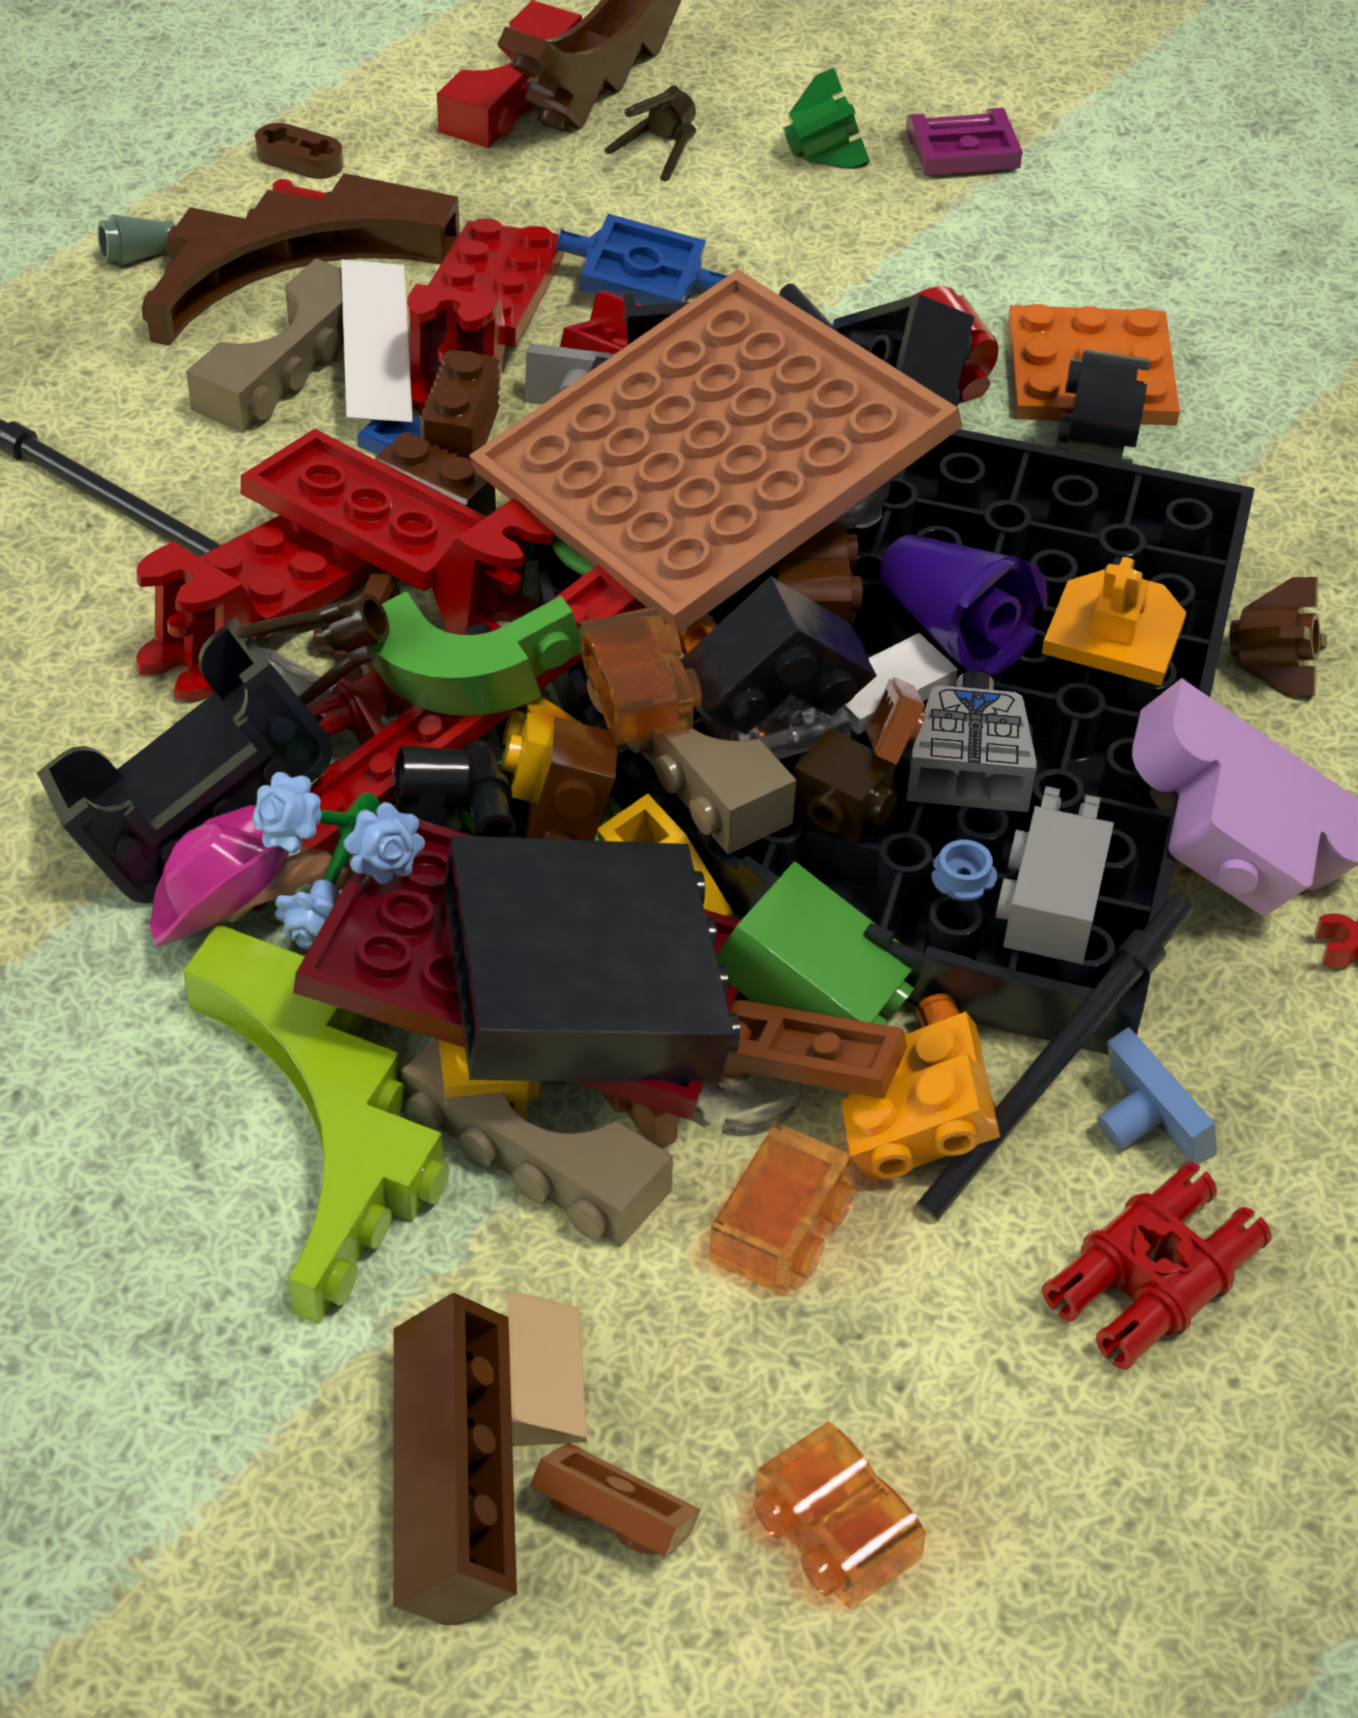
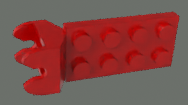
M489 218L477 219L475 221L468 220L428 285L415 284L407 299V314L410 318V383L413 410L421 412L426 407L425 401L428 400V394L431 393V387L434 386V380L437 379L436 373L439 372V366L442 365V359L445 358L444 352L472 351L477 354L495 356L500 361L498 377L501 379L505 346L516 347L562 262L565 252L556 251L559 234L552 233L548 228L542 226L518 228L502 225L499 221Z
M313 429L241 474V495L347 550L360 559L396 576L409 585L424 592L432 587L445 630L448 633L466 635V627L484 622L486 626L490 627L491 631L502 627L495 622L506 621L511 623L539 608L535 601L522 594L528 542L552 545L555 534L520 501L514 498L486 517L317 429Z
M281 515L200 557L172 541L145 556L139 562L136 569V581L140 587L155 586V638L148 641L138 651L136 670L140 675L163 673L176 666L187 667L188 670L179 674L174 686V697L181 700H196L209 697L215 691L206 682L199 669L198 656L202 645L209 637L233 618H236L242 626L264 620L320 609L366 583L371 574L384 573L386 571L313 534L311 531ZM275 633L267 634V635H262V636H263L264 638H268V637L272 636V635L275 634Z

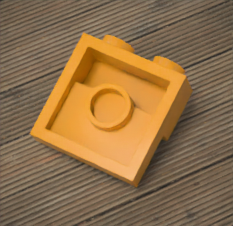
M967 1012L905 1034L907 1049L884 1099L848 1092L849 1097L841 1100L850 1157L870 1180L898 1178L909 1173L912 1168L946 1156L965 1154L979 1144L1000 1137L977 1026Z

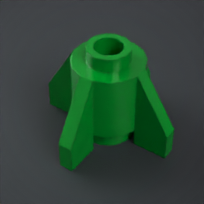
M834 68L815 75L788 114L791 124L783 127L793 155L802 152L808 162L855 168L870 162L862 138L849 141V137L859 134L854 117L856 112L853 104H849L846 96L836 100L832 97L843 92Z

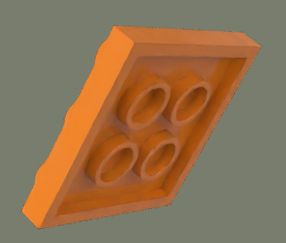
M1032 304L1029 306L1010 305L1008 325L1016 419L1060 421L1061 413L1072 414L1075 394L1065 393L1070 358L1082 359L1083 349L1150 359L1149 371L1138 369L1137 380L1144 381V384H1147L1141 424L1177 425L1180 409L1166 311H1153L1146 308L1128 310L1102 309L1094 306L1077 308L1052 307L1042 304Z

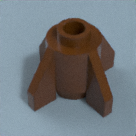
M1318 577L1290 578L1244 607L1240 620H1232L1230 624L1229 646L1231 654L1239 655L1244 668L1289 696H1316V667L1302 665L1304 661L1317 660L1320 647H1327V635L1320 633L1318 614L1304 613L1303 608H1318Z

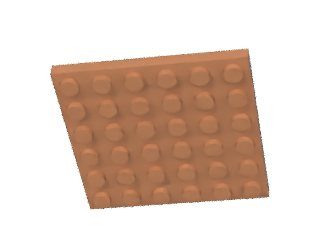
M737 269L470 454L469 457L478 475L510 500L514 498L520 501L549 527L558 538L594 566L599 564L637 600L681 633L963 426L958 407Z

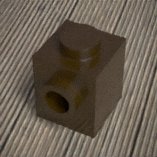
M829 728L794 766L793 777L796 779L794 812L812 821L822 830L833 832L857 844L873 825L882 826L895 807L897 792L892 789L896 764L876 756L874 750Z

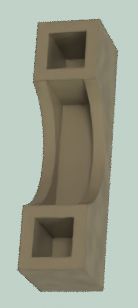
M316 258L285 285L290 326L280 334L254 343L235 344L219 342L186 371L192 411L245 433L259 419L265 420L270 417L276 404L291 390H299L305 384L308 375L323 361H331L344 343L341 268Z
M656 622L592 649L591 678L587 681V690L592 703L600 713L604 714L607 712L621 728L622 735L629 748L635 753L641 752L655 768L656 775L663 788L668 793H676L690 809L695 825L703 834H711L724 851L730 854L793 824L796 779L760 739L728 741L712 738L692 729L678 716L680 711L688 704V676L681 662L685 655Z
M434 1038L402 1069L403 1083L406 1089L405 1108L415 1123L433 1130L440 1128L456 1138L463 1153L475 1164L481 1167H488L493 1163L512 1175L514 1184L528 1199L536 1203H542L548 1199L567 1212L573 1226L590 1239H599L601 1236H604L621 1247L672 1191L673 1156L619 1121L582 1133L548 1131L534 1126L520 1117L508 1103L504 1092L446 1098L447 1106H445L438 1039Z

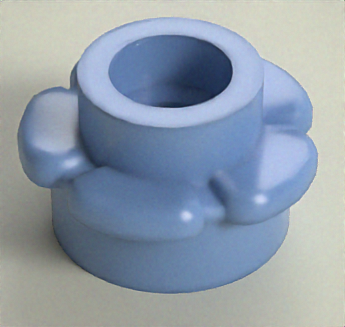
M956 840L944 846L940 854L935 858L933 866L936 870L932 872L931 878L933 884L941 893L947 894L956 900L973 901L981 898L984 890L989 891L995 886L997 871L992 866L993 859L986 847L971 840Z

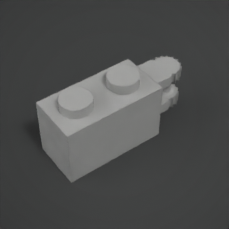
M1046 786L1041 807L1035 806L1029 832L1016 830L1008 868L1018 870L1019 874L1017 881L1004 878L996 918L1008 920L1003 947L1083 964L1114 823L1096 819L1101 798L1086 795L1085 801L1080 805L1078 815L1059 811L1061 805L1060 789Z

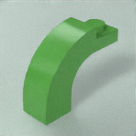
M405 591L382 604L388 617L390 632L385 641L373 645L376 659L371 661V664L384 683L404 700L432 712L447 715L475 716L510 710L542 697L535 677L565 664L570 658L585 651L573 611L562 596L497 630L477 635H457L445 632L432 625L423 616L409 593Z

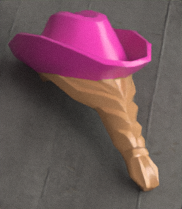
M249 805L210 818L201 826L188 831L176 842L163 868V875L155 891L150 919L153 942L155 946L167 945L217 923L236 922L256 905L275 900L280 895L287 896L304 884H314L316 880H322L332 856L328 852L319 849L309 850L306 847H301L295 853L288 852L282 847H265L262 842L263 831L257 830L253 826L255 805ZM345 861L335 884L338 889L343 890L353 873L350 862Z

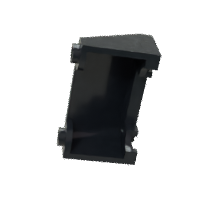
M233 618L210 636L202 645L198 656L199 669L215 693L117 769L99 750L87 746H79L64 751L37 772L62 827L117 888L132 901L144 904L154 902L155 891L163 875V868L176 842L188 831L201 826L210 818L249 805L256 806L258 789L262 785L271 786L272 776L276 772L286 773L292 778L301 775L306 776L311 783L314 782L329 767L333 757V744L317 719L251 637L241 639L237 636L236 630L242 625L236 618Z

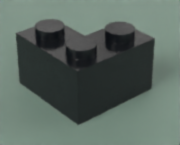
M772 576L761 584L681 659L704 713L745 735L764 721L791 694L827 715L833 716L877 676L852 626L848 622Z

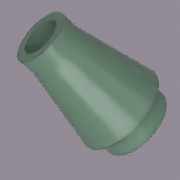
M112 214L109 220H100L98 222L97 236L101 257L105 263L117 262L120 267L167 252L166 241L168 233L175 224L172 220L158 221Z

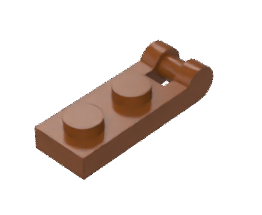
M736 1000L733 1002L730 1012L736 1013L739 1018V1047L735 1055L727 1056L722 1076L735 1078L741 1072L884 1099L907 1049L903 1028Z

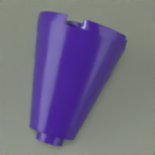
M906 535L891 544L884 552L881 560L880 578L884 587L952 660L966 671H984L990 675L1002 672L1022 656L1038 632L1036 628L1030 625L1037 607L1043 611L1046 610L1048 600L1046 580L1038 567L1022 558L917 535Z

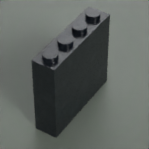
M451 836L443 881V892L469 1080L632 1082L634 1080L668 1081L671 1083H689V1081L720 1083L727 1056L735 1055L738 1051L740 1024L738 1015L734 1012H728L726 1003L728 991L727 969L724 964H717L714 953L716 946V924L713 917L705 916L703 908L705 879L701 871L694 870L688 844Z

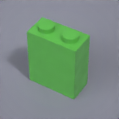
M795 861L738 923L715 956L717 964H724L726 966L728 983L738 989L740 993L752 1002L887 1025L888 1021L878 1013L881 1012L891 1019L914 990V987L904 980L912 968L864 937V931L869 924L875 923Z

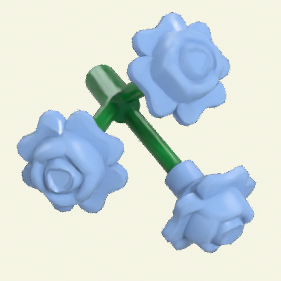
M276 772L272 776L271 786L262 785L258 789L256 808L253 812V826L257 830L263 831L262 842L265 847H282L288 852L295 853L301 848L302 839H311L315 836L318 823L338 826V830L342 835L323 879L314 882L310 893L297 892L293 896L280 895L275 902L277 906L275 916L284 922L283 933L285 937L295 940L299 947L309 950L334 906L339 892L335 884L349 853L354 854L350 861L353 871L370 874L378 883L383 885L390 882L394 873L404 877L412 872L414 857L424 848L425 841L422 836L415 833L419 826L416 816L399 813L392 804L387 802L380 805L378 798L374 794L365 792L360 794L346 813L320 809L321 801L319 796L315 793H309L311 782L308 777L301 775L292 778L286 773Z

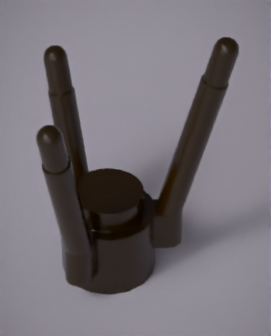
M671 85L664 93L626 108L624 111L626 117H633L649 111V114L643 121L605 148V152L608 154L614 153L649 129L661 138L677 136V140L660 176L662 181L670 180L688 140L696 134V128L691 124L696 116L695 104L692 98L687 93L679 90L676 85Z
M364 593L345 602L338 601L321 609L240 626L236 630V634L241 639L277 633L280 637H286L322 628L325 640L333 650L347 652L348 656L299 695L301 701L307 705L356 667L375 660L376 653L373 645L385 641L389 636L390 629L386 611L380 601L372 594Z

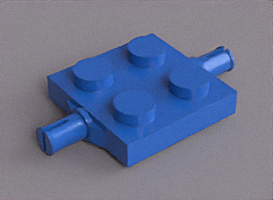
M607 214L602 228L591 237L561 229L557 239L556 251L585 258V265L580 276L579 290L594 295L600 291H608L623 297V291L634 290L636 303L641 305L685 302L687 296L693 293L695 289L707 291L729 276L701 268L706 240L612 214Z

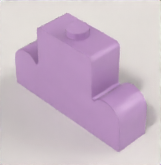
M1182 678L1141 710L1132 747V758L1137 771L1151 787L1161 792L1176 791L1179 795L1169 842V851L1175 859L1262 916L1270 914L1306 889L1310 891L1321 890L1358 866V798Z

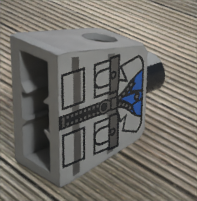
M977 670L961 674L957 678L956 687L938 685L932 688L925 708V718L912 750L906 801L1028 812L1037 761L1023 697L1016 692L994 690V681L991 676Z

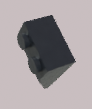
M916 294L834 319L832 329L956 407L958 406L960 398L958 385L963 364L969 357L972 348L970 334L975 316L921 294Z

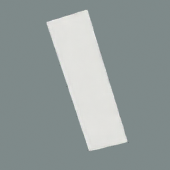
M341 260L346 418L412 422L405 266Z

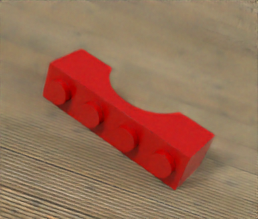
M532 0L509 22V28L547 40L561 35L577 25L582 20V15ZM510 63L487 70L461 69L437 93L438 132L490 148L502 135L508 136L511 133L515 121L525 111L531 112L533 110L525 101L530 88L527 84L529 78L510 67Z

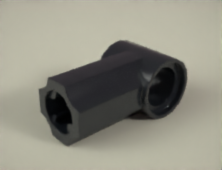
M401 745L397 752L394 769L395 801L398 803L397 811L404 814H413L420 820L452 829L456 807L461 808L467 794L469 779L467 752L458 749Z

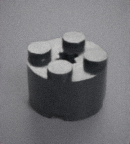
M1083 349L1082 359L1070 358L1065 393L1075 394L1072 414L1061 413L1056 448L1132 463V457L1123 456L1125 446L1136 448L1147 384H1144V381L1137 380L1138 369L1149 371L1150 359Z

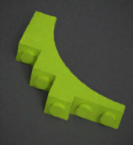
M216 924L183 970L190 1009L210 1017L240 1034L274 1062L290 1080L306 1104L318 1130L324 1151L323 1185L316 1218L305 1248L288 1278L294 1314L320 1324L332 1303L340 1306L348 1299L358 1274L356 1263L366 1247L376 1249L382 1243L391 1222V1215L413 1222L424 1202L435 1204L442 1195L449 1176V1165L444 1163L442 1133L398 1116L406 1098L405 1084L401 1080L399 1052L359 1038L366 1016L293 993L295 974L305 956Z

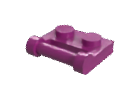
M1004 107L988 108L986 114L926 118L924 113L908 114L906 133L910 143L914 145L925 176L1018 169L1021 167L1023 151Z

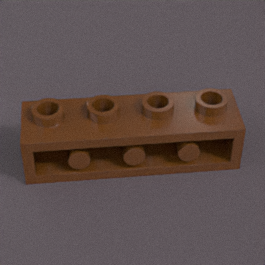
M454 1292L395 1327L393 1344V1607L443 1625H459L517 1595L509 1317Z

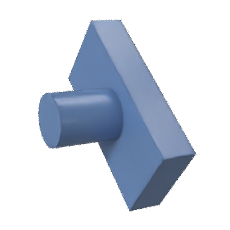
M1130 1027L1107 1041L1111 1071L1131 1093L1097 1117L1101 1130L1113 1144L1122 1151L1159 1125L1190 1162L1199 1165L1217 1154L1215 1123Z

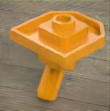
M1122 557L1120 565L1108 564L1104 570L1067 582L1044 638L1042 654L1162 686L1184 625L1186 611L1163 584L1142 579V573L1134 570V560L1129 557Z

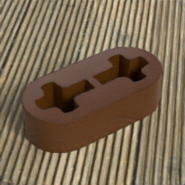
M285 123L267 124L259 128L255 133L257 157L267 165L316 179L336 176L344 167L342 144L330 136Z

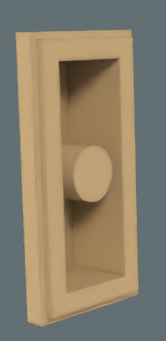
M507 1292L512 1445L527 1446L587 1442L579 1308L524 1293Z

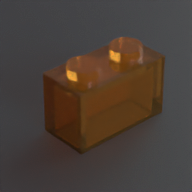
M775 1122L711 1226L709 1262L786 1297L797 1276L808 1280L817 1268L825 1247V1240L820 1237L827 1224L830 1222L840 1226L851 1207L856 1191L854 1186L848 1184L851 1155Z

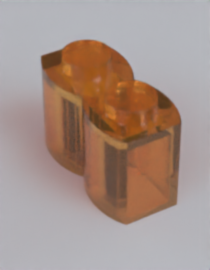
M655 607L580 622V654L590 685L599 698L608 729L617 745L693 728L694 707L701 706L702 703L701 688L695 670L693 668L684 669L681 662L680 639L673 623L665 624Z
M826 1422L756 1469V1498L753 1500V1507L759 1521L774 1538L780 1539L787 1535L797 1549L803 1553L800 1558L803 1571L813 1587L823 1596L828 1597L835 1593L846 1607L852 1609L922 1559L926 1538L924 1527L899 1494L884 1480L876 1476L874 1470L855 1444L831 1422Z

